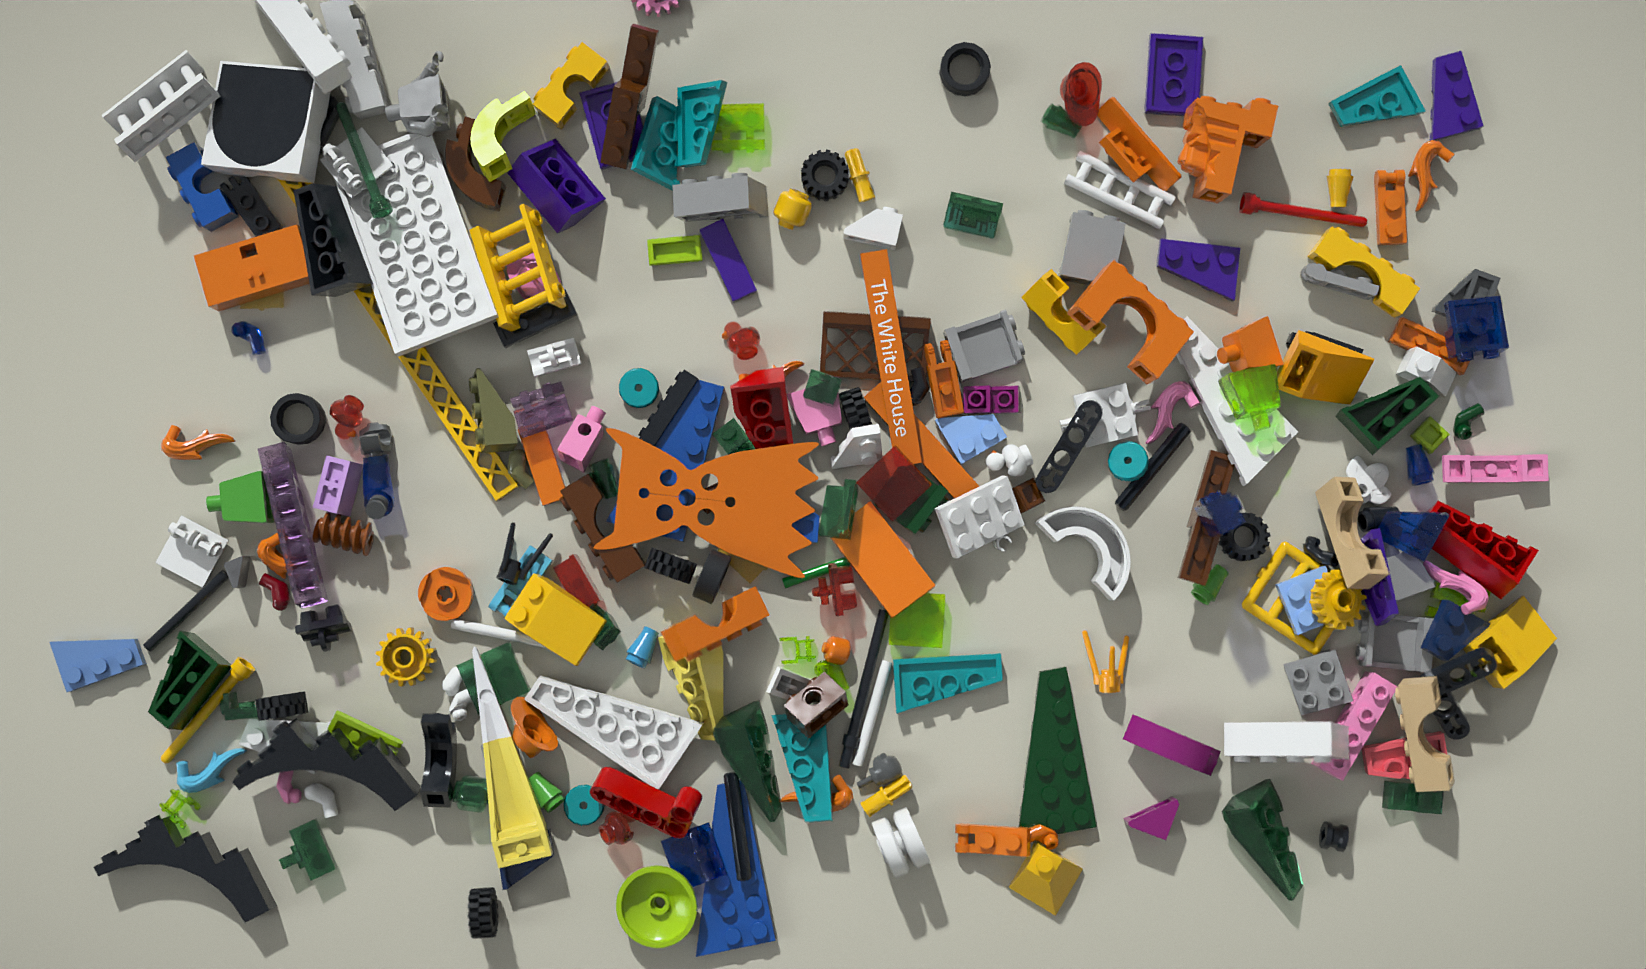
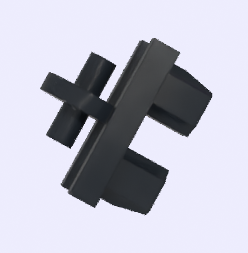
M339 605L325 608L326 619L318 620V613L316 611L301 612L300 625L295 626L296 634H300L304 642L310 641L312 647L320 645L324 652L330 651L331 642L339 641L338 634L352 631L351 623L345 618L343 609Z

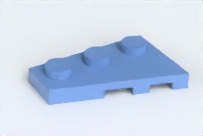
M138 639L49 642L66 692L75 691L147 664Z

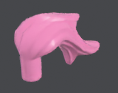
M1185 381L1174 382L1163 391L1151 406L1152 409L1158 408V420L1154 431L1145 444L1155 442L1164 433L1166 428L1174 429L1172 411L1180 399L1184 398L1191 409L1200 404L1190 384Z
M1427 560L1423 561L1429 576L1441 584L1440 588L1454 589L1465 596L1468 603L1461 605L1463 614L1468 615L1477 610L1485 609L1489 597L1487 591L1463 571H1459L1458 576L1438 568Z

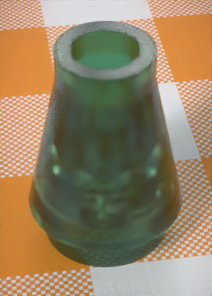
M1051 103L1041 119V122L1045 124V128L1072 138L1077 136L1082 127V124L1077 122L1059 104L1056 106Z
M605 458L590 464L591 472L589 474L603 493L605 499L618 495L614 463H611L609 458Z

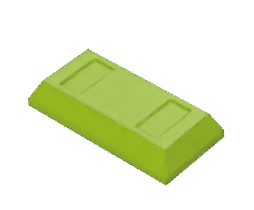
M700 235L647 239L649 266L702 261Z

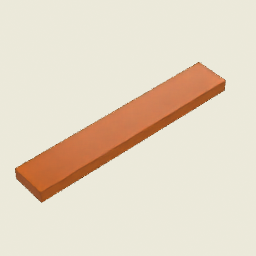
M880 382L863 398L888 425L882 384ZM914 414L921 460L927 470L948 490V493L954 499L979 487L973 478Z

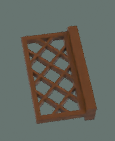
M823 311L819 376L881 379L879 369L876 367L878 360L873 363L863 352L874 342V335L871 332L873 329L870 314ZM898 316L900 332L907 333L902 338V343L912 354L905 362L907 364L915 357L921 364V367L924 368L926 376L927 361L924 345L929 344L931 318ZM828 328H838L846 336L836 347L827 339ZM844 329H853L854 331L848 335ZM858 330H866L873 338L862 349L851 338ZM912 333L923 334V345L913 352L904 340ZM849 339L858 352L846 361L837 349ZM828 344L832 350L826 355ZM921 350H922V361H921L920 358L917 356V354H918ZM833 352L845 363L837 371L825 370L826 359ZM860 354L871 364L864 372H856L850 365ZM847 366L852 372L842 370ZM872 368H874L878 373H868V372H869ZM907 373L908 381H913L912 376Z

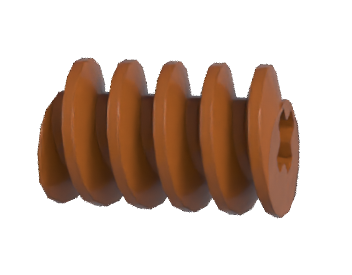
M327 511L323 518L318 519L314 527L312 540L314 543H318L321 540L322 545L328 546L331 544L333 548L337 549L342 546L344 551L352 549L355 554L363 552L364 556H368L374 541V531H372V523L370 522L363 529L362 520L358 519L356 524L352 526L351 517H347L345 522L341 523L340 514H337L334 520H331V512Z

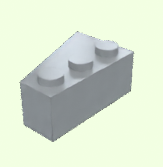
M734 173L731 175L732 178L723 179L721 176L707 177V181L698 182L696 179L682 180V184L673 185L674 217L682 221L718 220V217L734 215V219H742L743 214L756 213L759 215V218L768 217L766 185L749 177L747 173Z

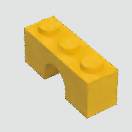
M583 42L578 47L574 46L569 51L566 57L567 61L562 68L557 67L550 77V83L546 88L542 87L534 96L535 102L533 106L536 111L561 130L578 110L575 103L566 95L569 86L574 82L581 81L594 89L610 69L607 60Z
M1050 269L1021 298L1026 302L1027 307L1044 321L1046 327L1054 331L1063 341L1064 345L1077 355L1107 326L1100 320L1098 324L1086 331L1071 318L1062 305V296L1069 287Z

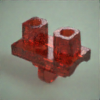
M828 563L830 585H827L826 577L818 578L819 587L812 589V596L820 597L821 605H828V596L832 595L835 616H843L844 610L857 607L855 591L841 593L840 584L854 583L853 570L850 566L837 567L836 563Z

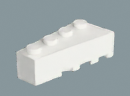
M331 0L319 3L327 32L338 46V49H336L337 53L342 50L351 64L347 68L352 78L342 84L348 94L345 100L349 112L354 113L360 120L386 113L385 107L389 106L364 11L355 0Z
M1333 722L1224 723V756L1234 757V762L1249 763L1251 758H1260V762L1277 763V758H1287V762L1304 763V759H1314L1315 763H1331V759H1349V726Z

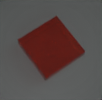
M896 445L856 482L892 522L932 486V483Z

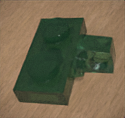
M317 819L289 831L295 845L290 847L292 854L279 859L283 869L297 863L299 869L305 867L312 881L338 868Z

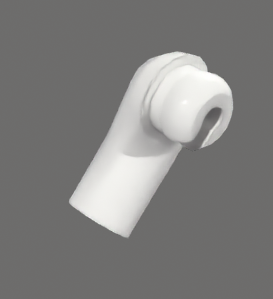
M476 685L455 695L449 707L450 715H453L455 721L464 720L467 717L465 709L468 703L478 699Z

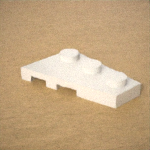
M250 718L239 744L261 752L270 745L269 741L274 735L273 729L285 720L269 719L258 721V718ZM300 721L314 740L327 731L331 723ZM305 770L313 774L317 773L315 770Z

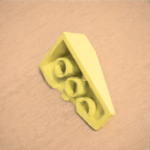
M663 636L658 637L665 666L668 671L673 670L679 683L676 685L679 694L683 692L689 703L687 711L691 719L704 723L698 731L701 740H723L722 645L709 652L706 647L700 649L702 655L687 662L685 657L675 662Z

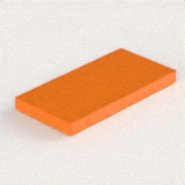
M871 501L827 532L828 536L892 619L935 588L936 585Z

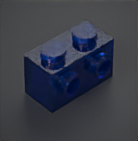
M1220 491L1212 492L1200 498L1201 504L1194 507L1210 537L1222 535L1246 522L1241 513V510H1243L1241 502L1236 495L1232 496L1230 492L1223 494Z

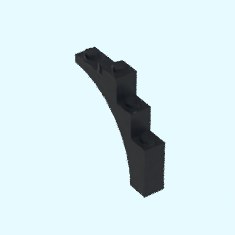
M297 718L289 724L285 720L274 728V735L269 741L270 745L258 754L260 758L253 763L248 760L236 770L238 774L232 781L240 790L258 779L280 772L294 770L324 771L341 775L363 784L379 795L394 811L415 798L421 787L381 737L374 742L368 740L357 750L339 727L332 733L329 730L325 731L314 740Z
M157 815L144 822L146 827L137 831L140 837L125 844L127 850L119 854L117 850H114L102 856V863L94 866L98 877L116 869L134 865H165L183 869L203 878L220 890L234 905L245 923L277 906L248 848L240 852L238 848H234L221 855L210 832L200 835L199 831L182 838L172 816L161 818L160 815Z

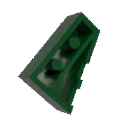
M179 631L177 646L173 655H170L168 659V669L164 679L159 682L148 711L166 729L183 730L231 669V664L198 635Z

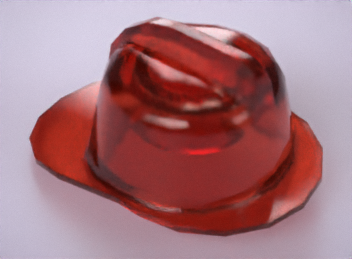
M1088 62L1076 64L1060 84V95L1065 103L1067 115L1072 122L1079 126L1092 124L1099 112L1102 79L1096 66Z

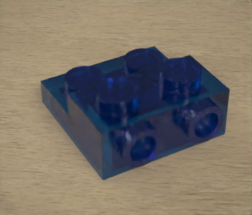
M1500 296L1452 300L1444 303L1448 330L1444 334L1449 358H1457V362H1467L1473 360L1476 355H1483V359L1488 360L1500 357V353L1509 348Z

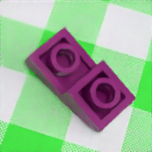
M963 386L965 414L1020 413L1019 386Z

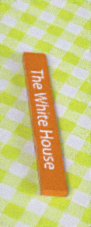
M887 249L860 253L895 467L922 463Z

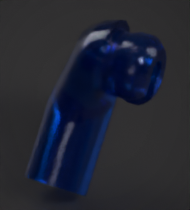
M245 321L232 325V334L235 337L249 341L253 355L266 353L262 333L258 327Z

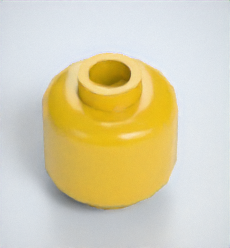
M789 188V191L781 192L773 211L774 216L780 219L778 224L790 230H793L794 226H804L812 209V203L808 200L809 196L792 188Z

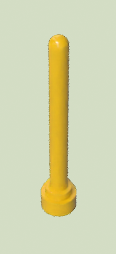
M238 657L232 663L229 677L162 754L161 761L163 763H170L239 681L248 679L253 674L255 668L250 662L242 657Z

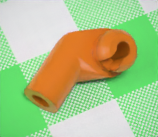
M1040 824L1030 827V842L1036 840L1051 850L1059 845L1058 835L1054 830Z

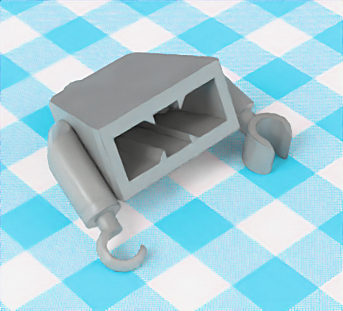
M441 51L434 53L432 63H427L419 77L410 84L398 89L399 104L385 107L388 121L401 120L407 131L411 134L415 133L430 137L434 132L451 130L447 89L439 74H437L439 72V62H443L444 59Z

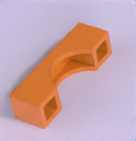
M756 586L722 602L723 615L718 627L707 625L694 615L662 631L661 634L674 661L676 662L685 657L687 662L702 655L700 649L706 647L709 652L723 645L721 639L726 637L729 642L743 635L741 629L746 627L749 632L763 625L761 619L770 614Z

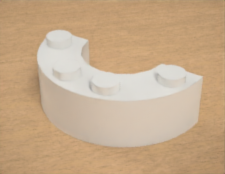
M1067 507L1048 513L1035 522L1052 542H1057L1069 535L1080 536L1089 541L1097 552L1099 562L1097 572L1091 582L1108 600L1114 601L1119 596L1129 577L1130 551L1123 533L1110 518L1093 509Z

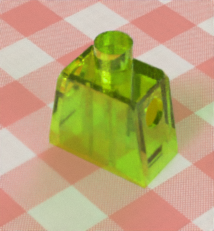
M1275 364L1228 373L1218 380L1228 405L1237 420L1251 417L1255 431L1271 427L1267 414L1279 408L1281 404Z

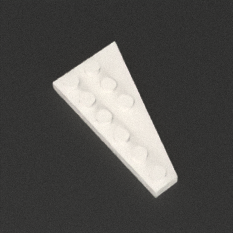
M1186 316L1184 320L1194 333L1177 353L1176 357L1180 364L1184 365L1190 377L1189 382L1192 388H1196L1202 400L1200 402L1218 439L1223 441L1229 453L1227 457L1231 464L1235 465L1240 475L1239 480L1242 486H1245L1298 431L1242 373H1234L1231 371L1229 363L1222 364L1219 362L1216 345Z
M540 676L524 699L636 777L658 790L704 724L703 722L544 676Z

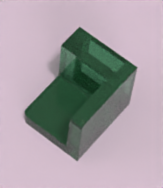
M811 369L803 397L833 407L842 379Z

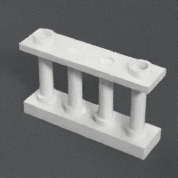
M187 50L102 115L120 134L114 139L116 144L134 162L220 97L218 91L201 74L204 69Z

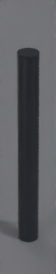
M221 570L152 635L143 646L150 652L154 650L229 579L227 573Z

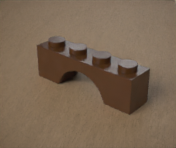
M586 474L560 490L563 495L559 498L568 512L572 510L577 519L574 520L577 529L582 535L584 533L588 535L591 540L588 546L596 558L601 556L606 564L602 568L609 580L615 579L618 583L645 566L646 563L634 544L605 550L593 548L606 537L601 533L596 522L597 507L604 495L591 474Z

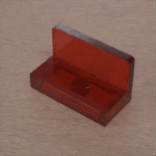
M577 554L570 555L567 560L553 567L565 590L583 604L592 608L604 601Z

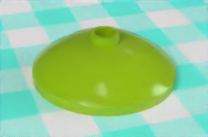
M647 866L632 873L623 882L616 899L617 917L625 933L637 943L651 948H664L681 941L689 933L697 917V898L691 884L682 874L665 866ZM662 898L665 905H658L656 899Z

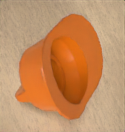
M517 697L511 703V713L516 722L512 737L516 746L525 752L529 758L536 757L542 751L555 750L558 746L557 736L548 725L541 711L524 700L525 697Z

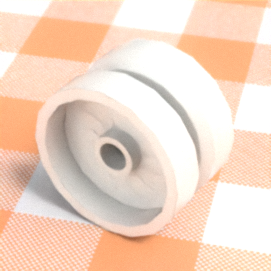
M907 807L894 812L893 818L898 828L896 831H893L889 820L885 817L872 822L878 838L876 841L885 862L889 863L895 878L909 872V866L905 859L907 854H909L913 865L918 869L931 863Z

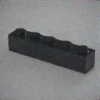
M685 369L677 374L675 384L673 386L670 385L667 389L666 398L660 400L657 405L658 410L648 418L649 424L646 428L643 427L638 434L640 436L639 439L655 446L699 380Z

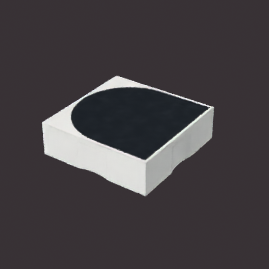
M220 61L215 87L220 97L212 103L201 165L217 174L247 177L270 176L279 180L314 183L321 147L320 134L327 114L330 92L324 94L305 68Z

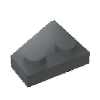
M1474 269L1432 308L1431 312L1481 329L1485 325L1501 278Z

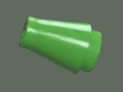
M1216 564L1210 570L1206 586L1194 583L1191 594L1205 605H1209L1211 601L1214 602L1225 578L1229 574L1228 571Z
M536 772L529 778L541 810L545 809L547 813H550L565 800L562 796L563 792L543 777L540 772Z

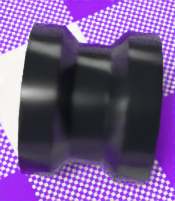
M1324 821L1319 834L1320 848L1328 849L1333 847L1336 851L1344 852L1349 839L1348 826L1342 824L1333 826L1331 822Z

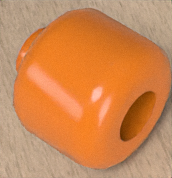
M831 636L827 642L823 643L822 653H824L825 661L838 665H844L847 662L851 651L849 640Z

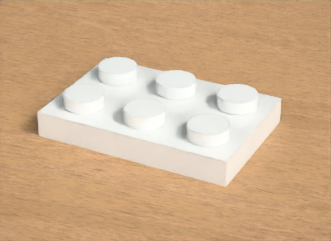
M1004 475L935 508L951 555L957 559L1025 525L1008 476Z

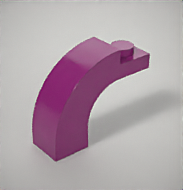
M1134 714L1123 737V740L1209 776L1212 775L1221 751Z

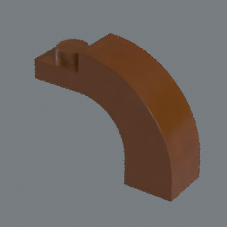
M465 116L463 124L460 123L456 131L458 142L447 139L445 155L449 174L457 187L471 201L484 208L500 212L506 185L496 179L489 182L485 176L475 171L472 163L473 150L470 139L475 119Z

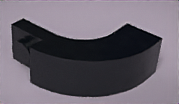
M422 714L421 726L425 741V768L420 793L423 806L451 808L457 763L455 722H451L450 714Z

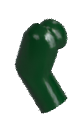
M1479 403L1456 415L1453 433L1457 438L1467 440L1472 436L1471 421L1485 414L1483 407Z

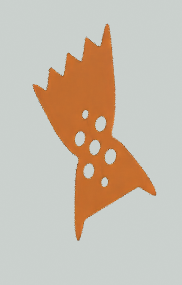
M606 428L607 433L621 446L622 458L614 532L598 542L593 547L594 549H613L668 534L685 525L702 539L730 554L798 578L805 577L802 571L788 558V555L812 543L792 527V523L814 513L815 509L799 498L795 491L818 480V476L802 466L798 459L815 449L819 443H795L741 451L713 459L693 470H689L679 460L661 449L626 432ZM670 469L676 473L677 481L674 485L664 486L661 483L660 475L664 470ZM713 474L717 477L718 486L716 489L707 491L702 487L701 480L704 475ZM641 488L649 490L650 494L647 498L639 496ZM684 489L692 490L696 498H698L690 506L682 505L679 497H676ZM728 497L735 499L736 503L733 507L726 506L724 501ZM666 504L672 507L673 517L670 520L661 521L658 519L656 511L660 505ZM707 508L713 511L715 518L712 524L705 526L699 523L697 516L700 510Z

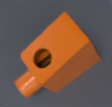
M1268 316L1251 322L1222 338L1224 347L1219 348L1217 351L1219 362L1222 364L1229 363L1231 371L1234 373L1264 372L1284 365Z

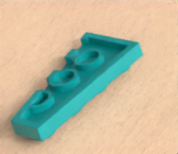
M1001 653L893 659L896 714L1003 681Z
M786 714L772 715L805 823L833 821L827 724L808 739L787 719Z

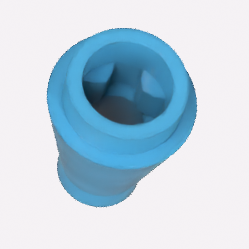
M644 626L640 635L626 651L628 653L626 660L645 669L647 663H651L659 633Z

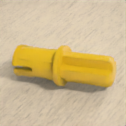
M854 148L846 151L845 158L851 173L849 179L853 181L859 203L874 199L875 195L868 177L870 172L865 169L860 150Z
M903 775L885 788L881 786L880 791L862 801L861 806L866 814L871 817L890 804L892 806L894 800L912 789V783L906 775Z

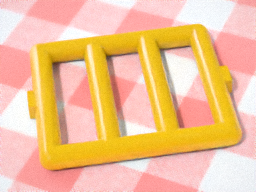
M1284 541L1279 545L1266 567H1261L1256 574L1258 579L1243 600L1242 608L1309 653L1317 655L1329 639L1334 628H1326L1324 624L1312 642L1302 634L1295 635L1292 626L1290 627L1278 619L1284 608L1280 596H1278L1268 612L1255 604L1286 554L1300 563L1291 578L1306 573L1309 569L1313 570L1323 566L1290 543Z

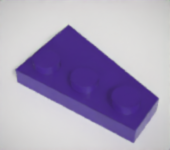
M1462 51L1436 57L1432 63L1431 92H1433V107L1430 119H1432L1430 141H1437L1482 128L1484 125Z
M1160 239L1156 267L1184 280L1187 279L1202 286V288L1220 294L1225 299L1233 302L1235 301L1240 248Z

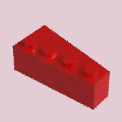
M1437 501L1422 516L1411 534L1500 600L1519 584L1539 551L1531 546L1525 548L1517 544L1518 540L1509 535L1503 537L1493 532V527L1485 523L1477 524L1471 521L1469 515L1440 501Z

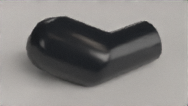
M923 367L910 370L914 382L910 388L913 406L920 404L929 391Z
M1312 536L1306 537L1303 550L1316 562L1336 567L1339 564L1336 553L1318 548L1321 543L1320 539Z

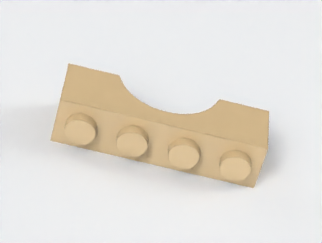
M1333 477L1318 489L1315 494L1347 589H1370L1388 576L1389 572L1381 550L1367 548L1359 537L1357 517L1364 500L1356 478Z
M1437 676L1405 678L1396 688L1395 696L1397 703L1401 704L1403 714L1400 715V725L1402 730H1406L1407 740H1405L1404 747L1406 756L1411 759L1412 766L1409 768L1410 781L1415 783L1416 792L1448 791L1455 783L1451 756L1436 750L1428 742L1423 728L1425 717L1437 710L1441 704Z

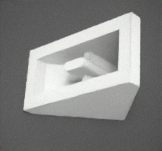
M778 665L766 692L788 700L793 694H798L803 690L811 679Z

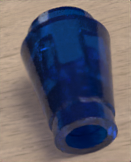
M1422 445L1407 447L1405 449L1407 453L1408 480H1411L1412 486L1434 481L1433 474L1435 472Z

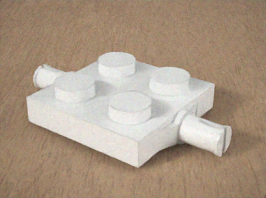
M1126 383L1073 395L1075 413L1079 406L1087 400L1097 401L1103 409L1102 418L1084 445L1085 448L1138 435L1135 413L1151 410L1150 405L1140 407L1150 404L1148 399L1135 403L1132 402ZM1094 405L1089 408L1084 407L1083 411L1086 412L1084 419L1081 421L1077 417L1075 422L1083 424L1090 430L1092 426L1086 423L1091 417L1096 418L1098 416L1095 412L1096 407ZM1072 418L1060 420V425L1070 423ZM1068 425L1061 427L1062 432L1065 431ZM1077 428L1082 434V438H1084V432L1080 428Z

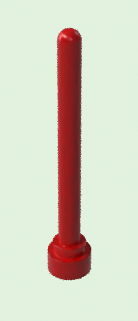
M1248 192L1242 194L1239 206L1240 213L1249 215L1258 211L1356 227H1365L1368 222L1362 216L1260 200V197H1256V194Z

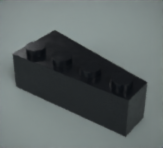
M311 183L294 190L311 295L337 297L372 285V279L337 186Z

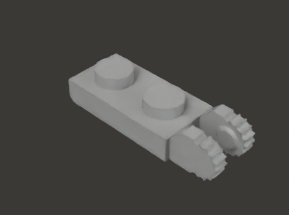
M1309 263L1302 269L1300 274L1301 278L1309 281V283L1366 300L1376 296L1379 290V286L1372 284L1371 279L1365 277L1350 278L1346 276L1347 273L1335 269L1329 272L1326 271L1324 265L1319 263Z

